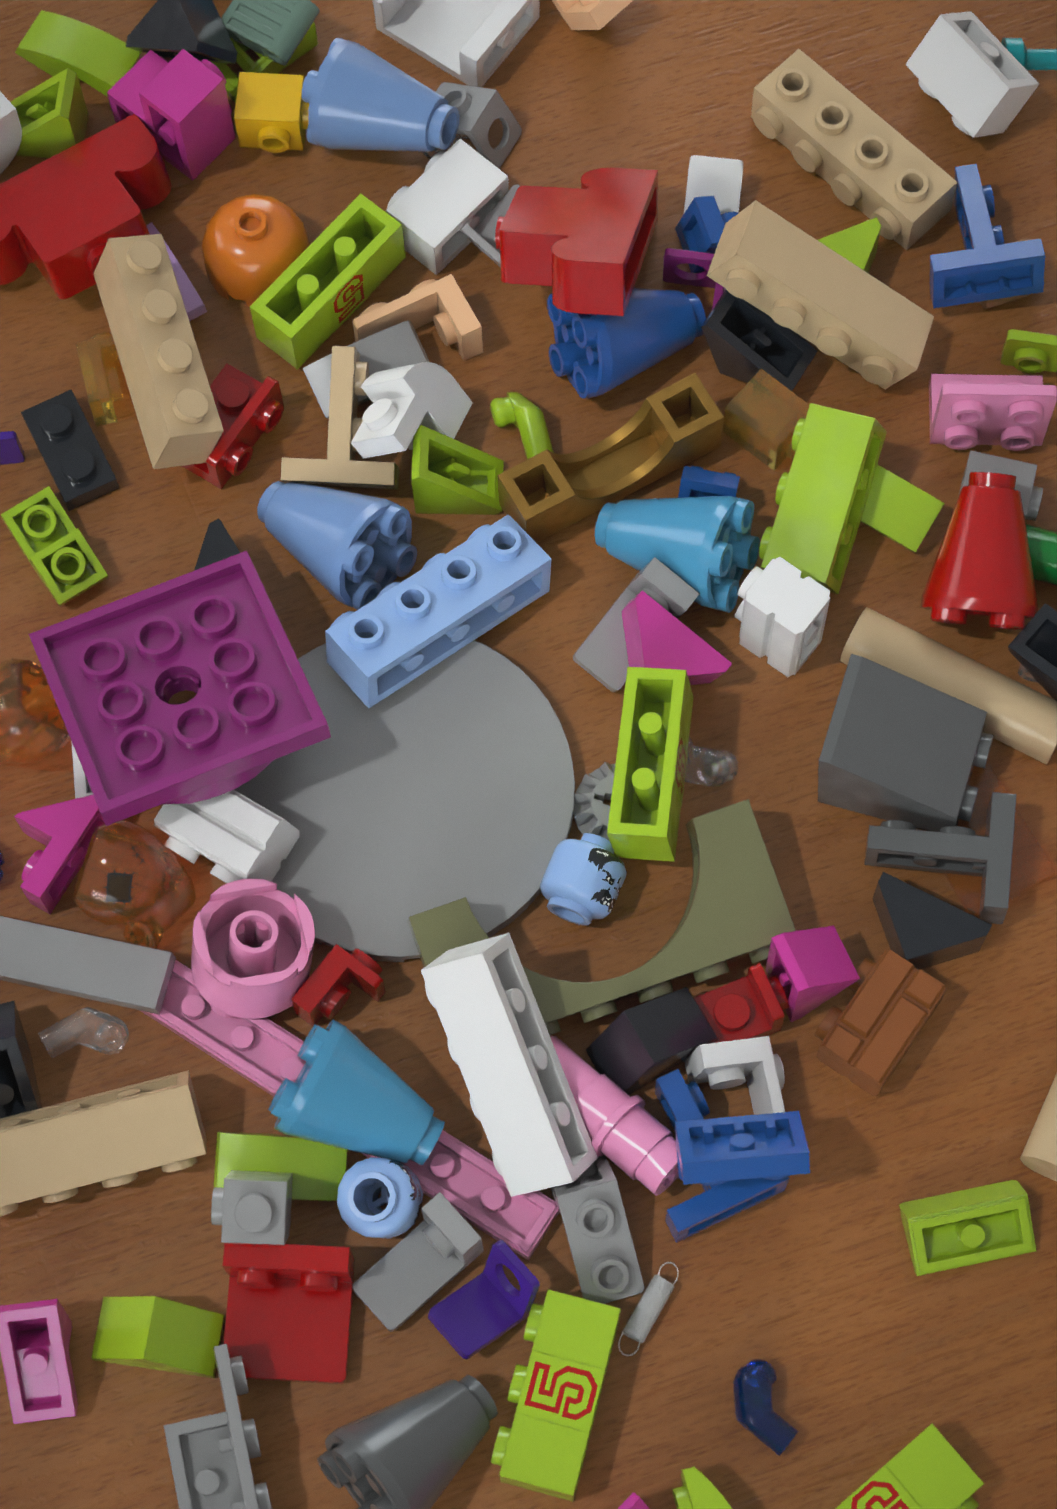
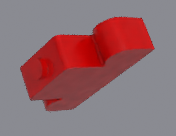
M130 115L0 184V285L15 281L24 274L29 263H35L58 298L65 300L96 284L93 273L109 238L150 235L140 209H148L164 201L171 192L172 183L155 138L137 115Z
M628 168L594 169L581 176V189L544 186L519 187L506 215L499 216L496 223L495 243L496 249L500 250L501 281L508 284L552 286L553 305L565 312L624 316L658 222V170Z

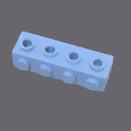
M509 514L492 525H483L477 528L467 541L450 552L439 553L430 558L420 571L401 583L393 582L387 585L377 595L376 599L355 612L348 611L340 615L331 624L330 628L325 630L327 663L369 709L549 592L552 559Z

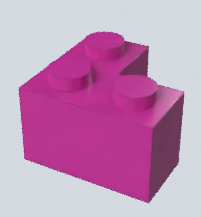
M184 49L168 62L150 50L107 92L115 122L117 123L132 114L137 115L155 138L162 158L192 181L236 138L231 117L232 108L228 102L224 75L209 60L203 59L200 62Z

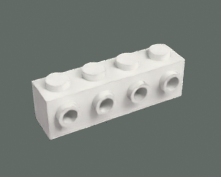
M510 933L447 950L421 970L425 980V991L429 1002L437 1010L448 1038L449 1053L454 1062L458 1064L470 1093L472 1111L477 1119L481 1121L492 1148L493 1163L497 1172L503 1177L511 1197L573 1183L598 1157Z

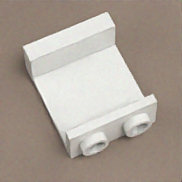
M372 0L377 30L463 83L476 87H482L540 17L539 0Z

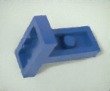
M977 164L955 167L957 187L954 195V206L965 250L930 255V296L933 309L1043 292L1045 252L1041 238L1004 244L1001 225L992 226L990 218L995 216L994 196L991 185L982 186Z
M679 1069L656 1079L655 1094L674 1132L675 1122L700 1120L710 1114L708 1104L698 1084L695 1081L686 1084ZM789 1177L780 1180L765 1178L731 1180L713 1186L701 1184L704 1192L668 1209L665 1222L675 1242L678 1243L785 1191Z

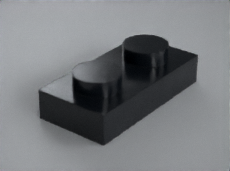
M72 389L21 412L68 511L119 489L117 479Z

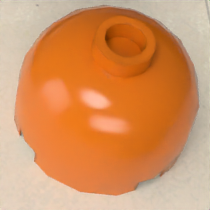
M250 194L232 199L215 212L206 224L202 240V255L208 280L218 294L228 300L229 295L236 300L245 301V306L250 307L310 244L307 230L292 207L271 196Z

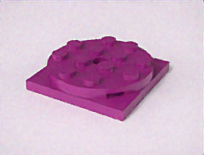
M247 551L29 634L106 826L161 804H190L223 795L255 778L273 760L331 737L328 723ZM187 690L197 693L193 699L186 703L178 705L168 704L169 699L180 691Z

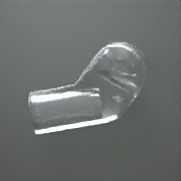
M689 736L685 782L717 787L735 778L738 773V762L734 754L727 750L719 751L717 749L694 746Z
M86 1007L40 1031L38 1035L53 1059L78 1044L107 1055L117 1054L125 1048L129 1038V1031L127 1025L120 1018L94 1008Z

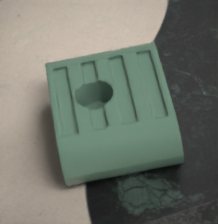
M232 0L221 19L231 39L285 66L320 10L310 0Z

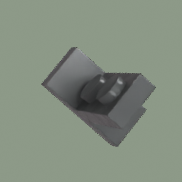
M992 792L987 808L985 837L975 836L974 830L960 826H947L941 828L940 832L916 830L914 824L900 820L884 821L880 826L869 825L864 865L982 877L979 919L987 923L1003 924L1009 907L1017 794Z

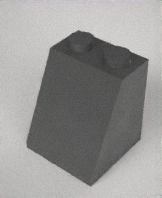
M851 654L819 758L818 802L884 820L910 822L916 828L925 831L940 832V829L943 827L957 826L959 819L970 822L979 791L978 787L969 785L974 766L985 769L994 738L993 734L984 732L987 712L867 658Z

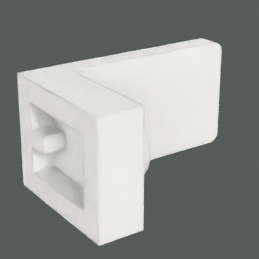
M769 1036L702 1044L684 1061L689 1083L692 1081L696 1083L709 1082L710 1089L719 1090L739 1086L747 1080L754 1115L785 1112L781 1094L785 1081L784 1068L779 1055L772 1052Z

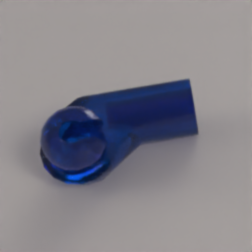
M753 1359L746 1366L738 1369L733 1380L735 1416L745 1429L780 1456L799 1431L772 1409V1384L777 1381L773 1366L765 1360Z

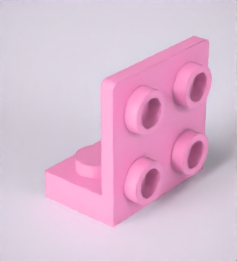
M931 374L929 381L930 444H945L947 447L957 450L969 449L976 445H1001L1003 448L1013 451L1026 450L1032 446H1042L1057 402V386L1043 385V376Z

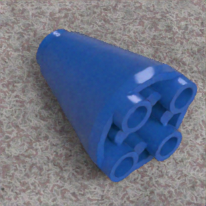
M633 288L624 316L565 312L556 308L552 302V294H550L547 299V309L553 323L555 344H551L549 347L550 364L558 377L567 376L569 382L581 398L589 399L602 395L692 344L696 337L703 336L704 333L701 326L706 320L704 307L698 296L694 293L684 294V292L679 290Z

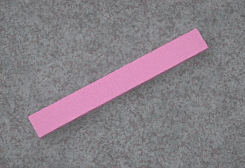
M175 960L160 1015L141 1011L273 1097L285 1078L293 1082L296 1081L306 1063L305 1060L297 1056L304 1041L266 1017L258 1019L224 1018L217 1015L211 1009L210 1003L198 991L194 983L192 970ZM442 1130L435 1147L423 1165H419L410 1159L404 1164L418 1177L424 1194L434 1198L441 1192L467 1222L495 1240H503L511 1250L527 1260L530 1259L560 1212L556 1202L539 1191L511 1197L505 1181L497 1172L494 1163L444 1130ZM363 1154V1155H365V1156L368 1157V1158H370V1157H375V1156Z

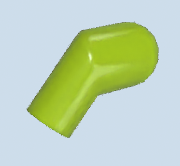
M507 392V397H498L491 401L490 409L495 425L502 428L509 424H514L519 429L527 459L547 449L554 453L545 417L537 405L519 392Z

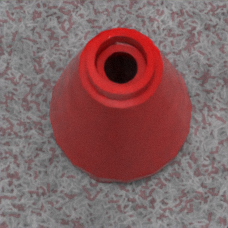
M970 472L969 484L961 489L922 594L921 608L931 610L930 619H932V622L966 625L967 614L989 616V627L1022 630L1025 625V619L1034 618L1038 612L1021 492L1015 490L1016 476L991 472Z

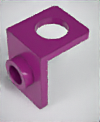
M672 248L665 249L663 262L664 282L715 288L712 310L726 290L725 287L707 277L714 257L713 253ZM695 264L704 268L705 271L699 273L685 272L679 269L677 265Z

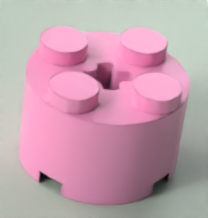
M255 878L227 883L210 895V900L201 911H198L194 920L191 970L198 991L210 1003L211 1009L217 1015L224 1018L258 1019L278 1014L293 1006L291 999L310 977L315 927L312 915L306 904L295 894L293 898L277 889L276 883Z

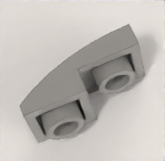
M409 320L348 345V347H355L360 353V362H368L369 376L383 370L430 362ZM332 353L303 368L323 414L328 419ZM358 396V406L370 400L368 396Z

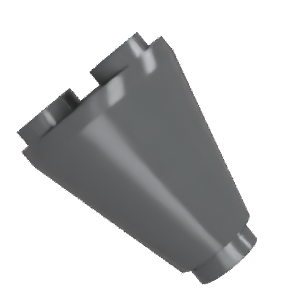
M466 1375L459 1382L457 1380H448L337 1428L327 1436L325 1441L327 1451L320 1455L317 1461L324 1475L336 1488L346 1487L349 1494L359 1505L357 1509H431L490 1429L489 1422L498 1415V1410L488 1391L474 1377Z

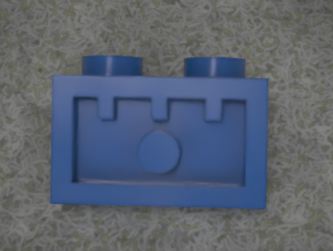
M799 1111L675 1122L677 1168L679 1178L683 1180V1185L700 1183L713 1186L731 1180L754 1178L780 1180L790 1175L810 1174L809 1149Z

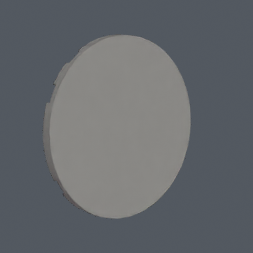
M474 640L368 709L327 663L326 643L300 657L298 661L328 723L331 737L273 760L255 778L234 790L284 818L300 831V837L287 858L281 861V867L272 882L277 884V889L293 898L295 894L306 904L314 921V942L318 944L323 943L332 948L337 944L348 953H352L357 948L375 961L404 962L405 959L420 958L408 924V917L466 897L472 913L488 937L493 936L513 922L541 893L540 882L556 846L560 841L566 840L570 834L574 811L575 780L568 740L560 720L538 686L506 657Z

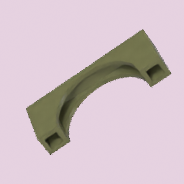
M749 799L692 818L686 824L693 859L692 886L683 917L673 935L661 950L644 965L622 976L595 982L558 980L543 976L523 966L549 1035L561 1031L559 1019L579 1012L584 1023L618 1011L615 999L637 992L640 1003L671 993L674 989L670 980L686 974L693 973L696 983L730 972L726 960L749 953L752 964L768 958L772 937L781 933L796 931ZM466 897L408 917V924L423 967H426L447 950L489 938L472 913Z

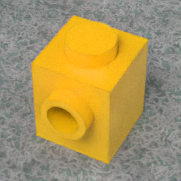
M239 72L234 122L240 147L261 148L272 153H281L286 150L303 151L305 131L308 127L309 103L304 102L301 96L304 75Z

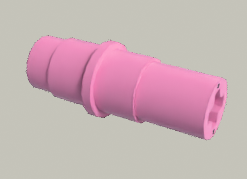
M551 1036L550 1038L597 1157L605 1155L632 1180L637 1179L655 1196L664 1192L679 1176L676 1140L673 1138V1133L644 1109L645 1101L640 1096L633 1095L630 1097L605 1074L600 1075L558 1037Z

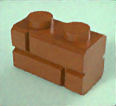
M885 949L876 963L867 957L857 969L860 979L848 987L855 992L854 996L844 1010L833 1005L814 1034L822 1040L816 1055L819 1061L840 1075L848 1077L852 1083L876 1097L941 1002L947 989L943 983L923 970L916 969L912 963L890 949Z

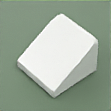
M691 156L684 213L694 197L714 196L721 214L727 212L739 213L744 162L737 159Z

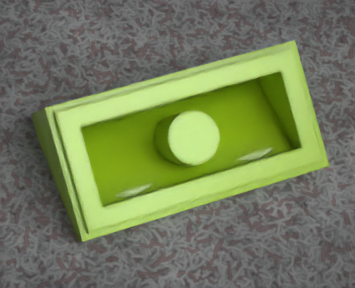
M1008 1180L912 1200L899 1205L914 1271L917 1276L1036 1251L1028 1194L1017 1180Z

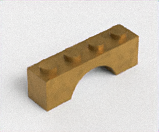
M693 373L647 397L636 414L620 429L604 440L583 450L568 454H556L547 449L497 475L499 504L505 514H509L538 543L601 510L606 503H614L721 447L724 416L696 373Z

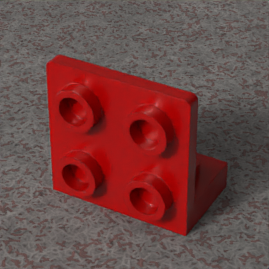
M224 1243L222 1266L229 1275L224 1344H227L229 1358L242 1356L246 1379L343 1384L347 1379L355 1259L350 1247Z

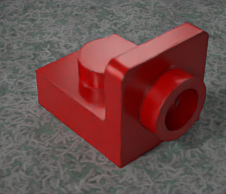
M336 944L291 999L295 1014L312 1027L323 1016L332 1019L347 1002L351 994V990L347 986L351 982L379 1002L386 993L384 980L379 976L383 969L363 951L355 948L349 954Z
M760 963L749 967L747 976L695 997V1000L719 1038L714 1043L764 1037L779 1032L782 1029L785 1018L783 1010L789 1008L787 996L776 975L767 978Z

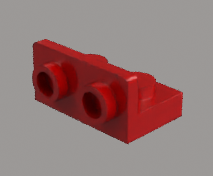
M228 363L225 364L210 385L224 431L207 458L206 463L182 466L221 490L232 475L238 476L245 470L252 457V447L263 432L270 433L277 426L284 411L279 381L267 376L263 383Z

